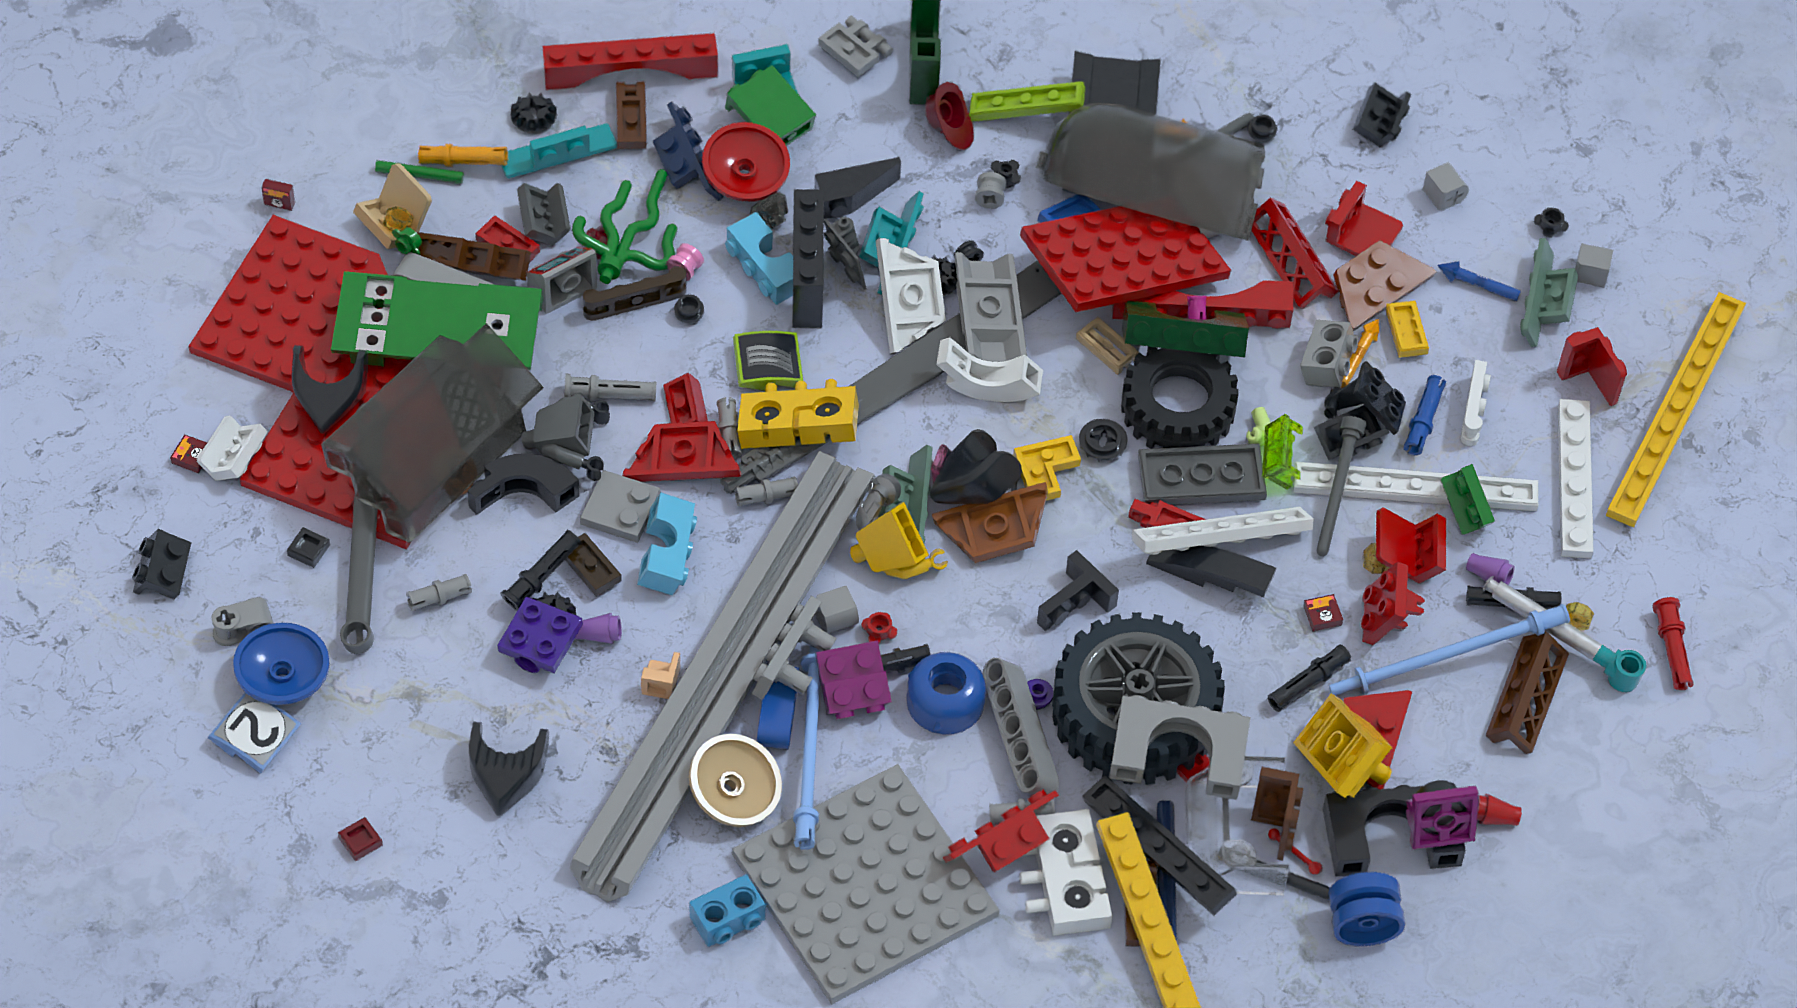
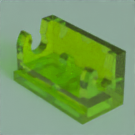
M1284 414L1265 426L1262 476L1288 490L1293 487L1291 476L1298 480L1301 479V472L1291 466L1293 457L1292 446L1293 442H1295V435L1292 434V430L1298 434H1303V427L1291 420L1290 416Z

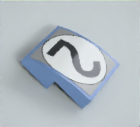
M244 693L208 738L232 758L236 754L261 774L299 728L301 723L275 704L258 701Z

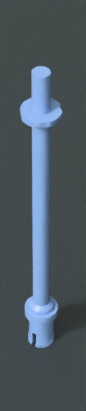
M1564 604L1541 612L1534 610L1529 613V616L1524 621L1366 673L1360 667H1356V676L1330 684L1329 690L1330 693L1337 696L1360 688L1365 695L1369 692L1368 685L1528 632L1536 633L1538 636L1542 635L1544 630L1570 623L1569 613Z
M813 646L809 647V654L801 659L802 669L808 672L809 677L813 678L807 687L800 808L796 809L793 814V821L796 824L794 845L797 848L800 846L802 850L812 849L815 846V825L819 822V813L813 808L820 689L815 652H820V650Z

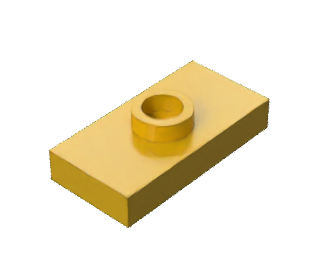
M1416 301L1386 304L1385 311L1398 357L1428 354L1429 346Z

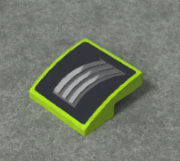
M754 331L734 335L733 345L739 387L765 391V386L768 383L795 388L796 382L803 381L797 333L787 331Z

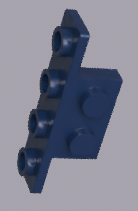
M671 101L667 104V107L676 125L653 140V144L670 182L679 189L699 175L704 189L720 201L724 198L723 195L712 187L703 171V150L700 146L702 139L690 124L693 119L685 107L682 106L680 108Z

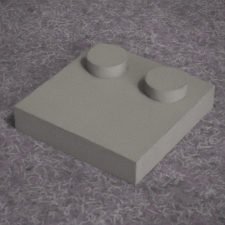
M603 470L601 479L598 480L580 517V524L638 543L648 523L650 507L660 494V488Z

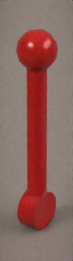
M1271 828L1268 831L1269 839L1277 840L1280 843V831L1276 828ZM1292 846L1291 853L1309 866L1310 873L1320 874L1323 867L1320 862L1311 861L1297 848Z

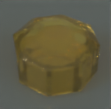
M398 206L387 208L383 225L390 232L394 229H398L401 232L405 227L411 228L414 217L407 209Z
M1371 543L1364 549L1362 560L1365 569L1372 574H1382L1389 569V567L1376 559V543Z
M1579 602L1568 603L1566 608L1570 617L1569 624L1580 631L1589 630L1594 616L1593 611L1587 605Z

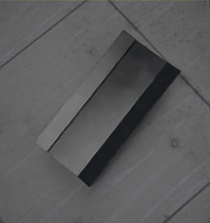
M1079 51L1074 52L1072 82L1083 81L1085 96L1083 110L1069 111L1062 180L1063 191L1078 195L1130 200L1150 198L1161 59L1130 60L1098 57Z

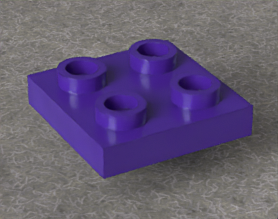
M525 597L497 645L498 652L514 658L515 663L527 672L538 673L540 669H544L555 674L583 625L582 617Z

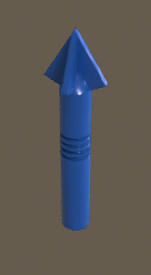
M1460 261L1437 264L1450 282L1454 279H1459L1472 285L1475 284V286L1478 285V287L1481 286V288L1484 287L1485 290L1516 302L1521 293V290L1489 278L1486 279V277L1483 278L1484 276H1478L1474 272L1461 268Z

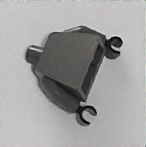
M581 393L571 397H563L556 403L542 408L536 413L534 429L521 434L523 446L527 450L537 448L542 456L578 470L580 467L585 468L586 476L592 481H598L601 479L600 470H604L603 460L598 456L590 457L587 460L584 459V456L590 454L593 422L600 425L609 423V405L603 400L590 405V401H586Z

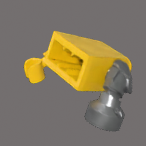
M881 474L874 478L868 487L869 494L865 501L862 499L856 514V526L859 530L856 532V538L859 544L850 548V555L853 561L861 563L867 560L873 572L884 571L886 575L901 579H908L928 572L930 567L938 570L946 568L947 561L939 564L934 562L935 556L945 553L943 549L933 550L929 558L925 559L929 555L905 502L900 503L878 517L883 506H889L898 500L901 495V485L890 474Z

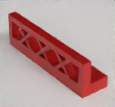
M1270 197L1245 219L1282 281L1293 282V299L1298 307L1305 308L1320 294L1331 299L1339 292L1285 204ZM1267 213L1270 217L1268 230H1260L1256 222ZM1274 236H1282L1283 238L1281 252L1273 251L1272 249ZM1288 257L1297 260L1295 274L1287 273L1285 270ZM1301 279L1309 280L1313 286L1303 297L1299 292Z

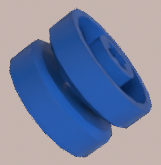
M1361 872L1337 880L1329 888V904L1333 912V933L1338 941L1346 945L1373 946L1395 939L1404 931L1405 918L1403 909L1400 906L1402 898L1400 885L1396 878L1385 873Z

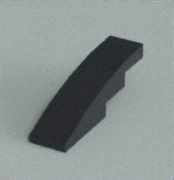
M1202 545L1193 546L1184 551L1164 550L1156 555L1150 554L1146 561L1147 565L1201 587L1204 586L1205 582L1230 592H1234L1235 588L1238 587L1263 598L1276 572V567L1247 556Z

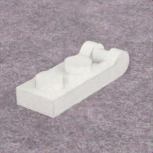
M1475 360L1460 437L1462 443L1467 446H1474L1478 443L1479 432L1483 424V420L1479 416L1483 417L1487 400L1481 398L1482 392H1488L1491 375L1485 374L1487 362Z

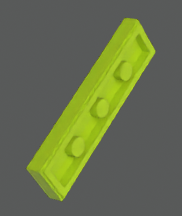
M1083 81L972 93L969 115L971 121L974 122L1083 110L1085 85Z

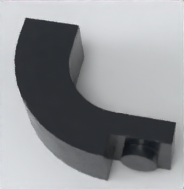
M513 454L484 465L485 479L476 481L467 490L469 508L476 515L502 497L512 493L524 492L536 495L555 513L580 496L579 479L568 468L551 458L536 454Z

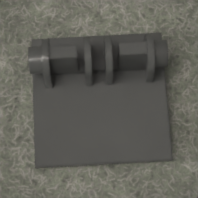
M841 217L836 222L830 224L825 218L826 232L824 236L830 245L828 248L829 254L836 263L841 261L846 267L844 271L852 283L858 282L864 290L867 289L861 264L857 257L860 247L852 219Z

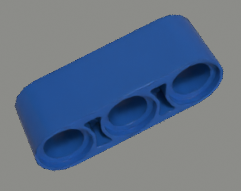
M779 681L777 683L773 682L762 700L757 742L763 747L789 750L797 691Z

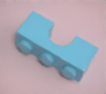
M755 212L727 227V241H725L727 251L732 257H737L747 276H752L756 280L762 294L765 297L769 296L775 305L792 297L793 255L790 252L775 258L764 255L773 250V231L758 213Z
M660 492L650 507L646 533L662 539L666 547L651 544L641 559L637 585L673 595L679 585L683 586L689 572V569L685 567V563L690 557L693 542H690L689 538L697 523V516H693L695 503Z

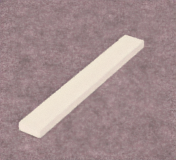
M1295 462L1293 493L1330 496L1337 465ZM1350 466L1342 497L1450 505L1440 481L1442 477L1450 474ZM1478 476L1490 508L1537 512L1538 480Z

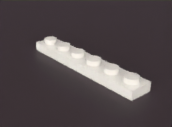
M1559 399L1558 442L1561 557L1592 559L1593 512L1590 401Z
M1301 507L1133 529L1132 542L1144 553L1156 555L1164 550L1184 551L1190 547L1200 545L1213 547L1218 543L1229 541L1241 543L1251 538L1270 539L1273 535H1298L1301 531L1313 530L1314 518Z

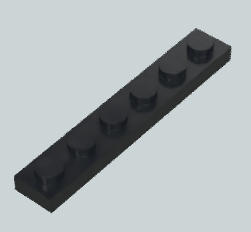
M1106 775L1082 795L1084 802L1103 819L1128 812L1144 855L1213 916L1237 895L1236 889Z

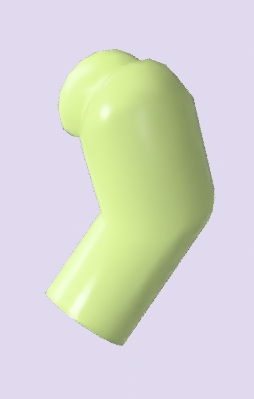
M1258 407L1251 412L1256 426L1253 427L1251 432L1248 430L1246 438L1249 444H1260V446H1263L1274 430L1265 408Z

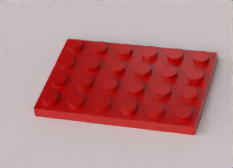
M1172 195L1023 226L1020 232V237L1075 312L1229 279L1231 273L1230 267L1206 236L1200 233L1199 227L1189 215H1186V210Z

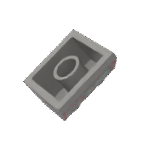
M577 246L569 251L560 253L556 258L544 264L534 266L527 272L528 288L542 289V309L546 314L583 296V293L588 289H597L596 252L592 248Z

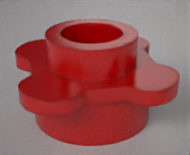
M873 613L861 623L862 629L866 630L869 635V642L878 640V643H880L881 640L887 638L894 639L897 636V628L892 626V619L888 613Z

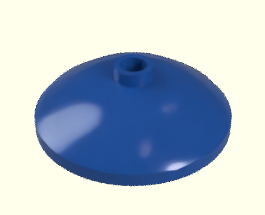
M273 623L252 631L240 642L233 659L234 675L242 690L258 701L275 705L292 704L314 694L325 682L330 666L329 653L323 640L312 630L293 623Z

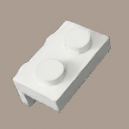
M225 416L197 458V462L215 481L239 478L247 470V464L253 454L261 448L262 440L268 431L261 424L240 426L232 416Z

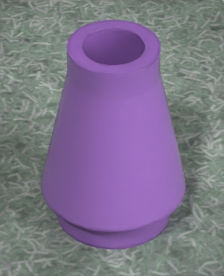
M1472 553L1467 561L1466 570L1474 573L1484 581L1494 576L1493 580L1498 583L1502 581L1509 585L1514 575L1515 566L1509 564V560Z
M612 613L582 620L583 625L575 637L576 640L584 639L613 644L614 641H620L622 636L620 616H613Z

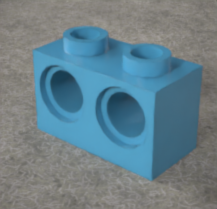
M745 874L689 901V917L707 947H710L716 943L723 944L729 941L733 935L745 929L752 930L758 927L765 920V903L748 875ZM747 904L750 907L741 909L738 908L737 905ZM719 918L721 921L713 923L708 921V919Z

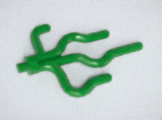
M659 169L656 172L647 195L645 205L648 217L645 220L629 224L624 230L620 243V237L612 221V215L620 211L627 201L632 188L629 180L621 182L615 199L606 204L601 211L600 222L608 238L607 244L592 238L584 232L586 219L583 216L575 218L572 225V233L576 241L586 248H592L597 254L602 256L597 272L600 275L599 280L603 284H609L611 280L617 279L620 276L623 265L628 261L639 263L654 271H665L668 269L666 262L671 256L676 255L673 242L678 228L673 223L667 225L662 238L663 259L658 260L643 252L630 250L635 235L653 229L659 221L660 212L657 203L667 178V172L664 169Z

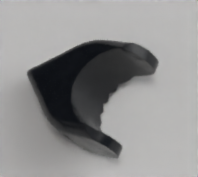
M294 345L291 374L294 393L319 432L325 434L362 399L367 385L368 351L359 349L354 368L348 376L341 381L325 384L315 381L309 376L305 366L304 347L302 345Z
M980 429L973 430L946 458L929 492L930 498L938 504L992 503L1019 480L1022 473L1021 464L1011 453L997 451L995 440L986 431Z
M474 721L469 740L471 774L496 815L502 816L529 793L541 779L545 769L549 746V729H540L535 742L524 751H518L515 754L510 752L505 754L501 751L496 752L493 748L487 746L482 739V722Z

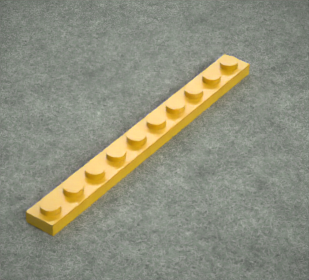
M1718 292L1608 507L1607 517L1633 528L1635 527L1744 311L1745 302Z

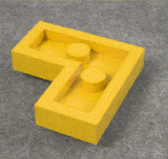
M1072 435L1017 447L1013 450V456L1021 464V478L1024 486L1028 487L1046 482L1048 489L1046 501L1061 497V489L1054 472L1079 467L1081 464V458Z

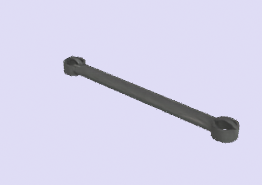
M377 402L362 404L355 414L359 427L347 610L346 623L340 631V638L344 647L353 654L366 652L374 642V635L370 628L382 438L383 431L388 425V416L385 409ZM377 412L382 414L381 419L379 421ZM371 413V425H364L362 419L365 415ZM356 630L357 643H348L347 636ZM363 630H366L367 636L363 641Z

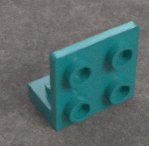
M788 44L732 55V79L734 85L744 84L756 71L760 69L764 71L773 65L797 92L790 71L791 52Z

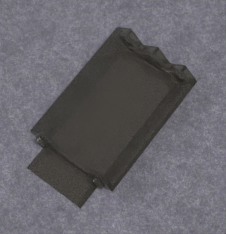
M487 323L464 344L439 335L321 444L327 467L351 477L358 501L381 510L386 533L411 543L484 473V465L500 458L521 438V434L526 431L521 409L544 387Z

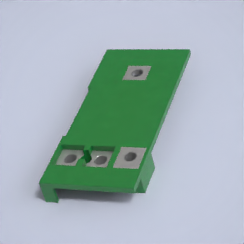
M344 271L331 353L349 354L350 361L353 364L356 363L358 351L361 349L368 351V365L384 366L385 358L531 371L539 311H542L543 305L542 289L479 283V286L418 281L407 280V277ZM499 322L503 327L495 330L492 328V325Z

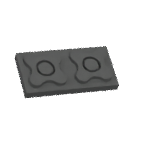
M1260 444L1139 449L1138 451L1143 498L1147 504H1151V502L1158 503L1159 500L1170 505L1266 500L1267 490Z

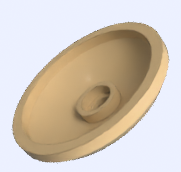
M724 734L711 738L697 750L690 764L689 784L697 804L707 815L722 824L733 827H746L757 824L770 815L779 802L782 791V779L778 765L765 747L749 737L738 734ZM724 784L729 785L732 792L727 791Z

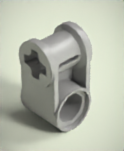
M260 597L228 606H221L211 616L214 626L213 638L215 642L222 646L240 643L252 631L262 626L273 624L266 599Z

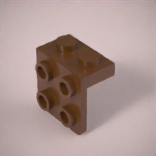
M1261 766L1251 821L1282 827L1276 860L1283 861L1285 851H1292L1295 833L1289 832V829L1295 830L1297 827L1300 810L1293 808L1294 806L1300 807L1303 788L1297 787L1298 773Z

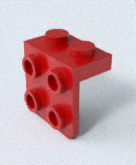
M1357 180L1350 190L1345 189L1339 200V207L1337 210L1332 209L1325 221V225L1328 226L1325 242L1354 256L1359 255L1379 240L1392 246L1403 228V223L1400 220L1364 204L1367 185Z
M1599 327L1584 332L1578 331L1566 338L1556 371L1560 379L1563 381L1589 372L1610 406L1616 405L1627 375V369L1624 362L1618 359L1614 353L1609 338L1604 337Z
M1384 507L1376 511V559L1389 568L1396 562L1408 565V578L1419 584L1446 571V518L1437 513L1415 525Z

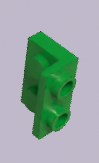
M1473 464L1441 478V484L1462 535L1484 528L1495 522Z

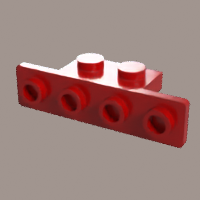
M1042 789L1027 798L1030 803L1028 806L1020 810L1018 805L1001 814L1003 821L994 826L990 821L976 829L974 832L977 837L968 842L963 837L948 846L950 853L942 857L945 863L978 846L994 873L1043 844L1050 838L1039 822L1034 810L1059 796L1057 791L1054 790L1046 794L1045 790Z

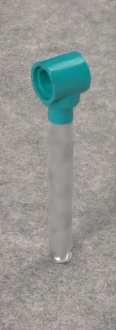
M1491 576L1483 587V592L1485 590L1491 592L1494 599L1526 619L1531 611L1537 610L1541 612L1547 610L1502 581L1498 583L1493 580L1494 576ZM1569 623L1545 630L1604 667L1603 673L1608 675L1610 685L1617 691H1633L1646 670V661L1637 651H1621L1618 649L1615 653Z

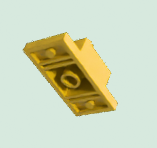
M1332 693L1293 742L1331 787L1345 798L1348 795L1354 798L1369 777L1379 785L1385 784L1391 777L1392 769L1381 763V761L1391 750L1392 746L1369 722L1351 711L1340 698Z

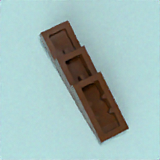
M416 232L422 240V245L418 249L423 257L463 272L526 281L532 253L530 251L501 247L491 243L469 241L459 237Z

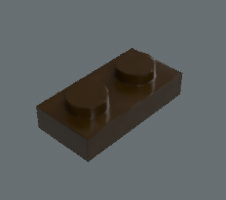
M583 533L578 536L582 544L565 561L597 597L621 582L622 575L590 537Z

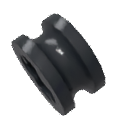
M972 240L964 242L955 251V253L962 252L969 261H981L984 255L983 251L977 248V244Z

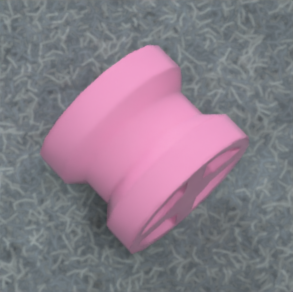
M683 243L676 250V255L671 256L666 264L668 270L676 266L684 268L686 271V281H689L694 275V269H699L704 263V258L694 246Z

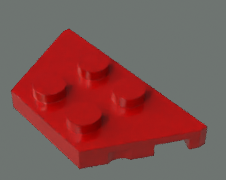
M715 421L654 424L647 435V440L636 451V460L630 469H624L622 475L640 482L741 477V471Z
M1405 690L1345 697L1343 702L1347 707L1369 722L1392 746L1391 750L1381 761L1384 765L1391 767L1413 691ZM1370 777L1366 781L1371 787L1384 789L1385 784L1379 785Z

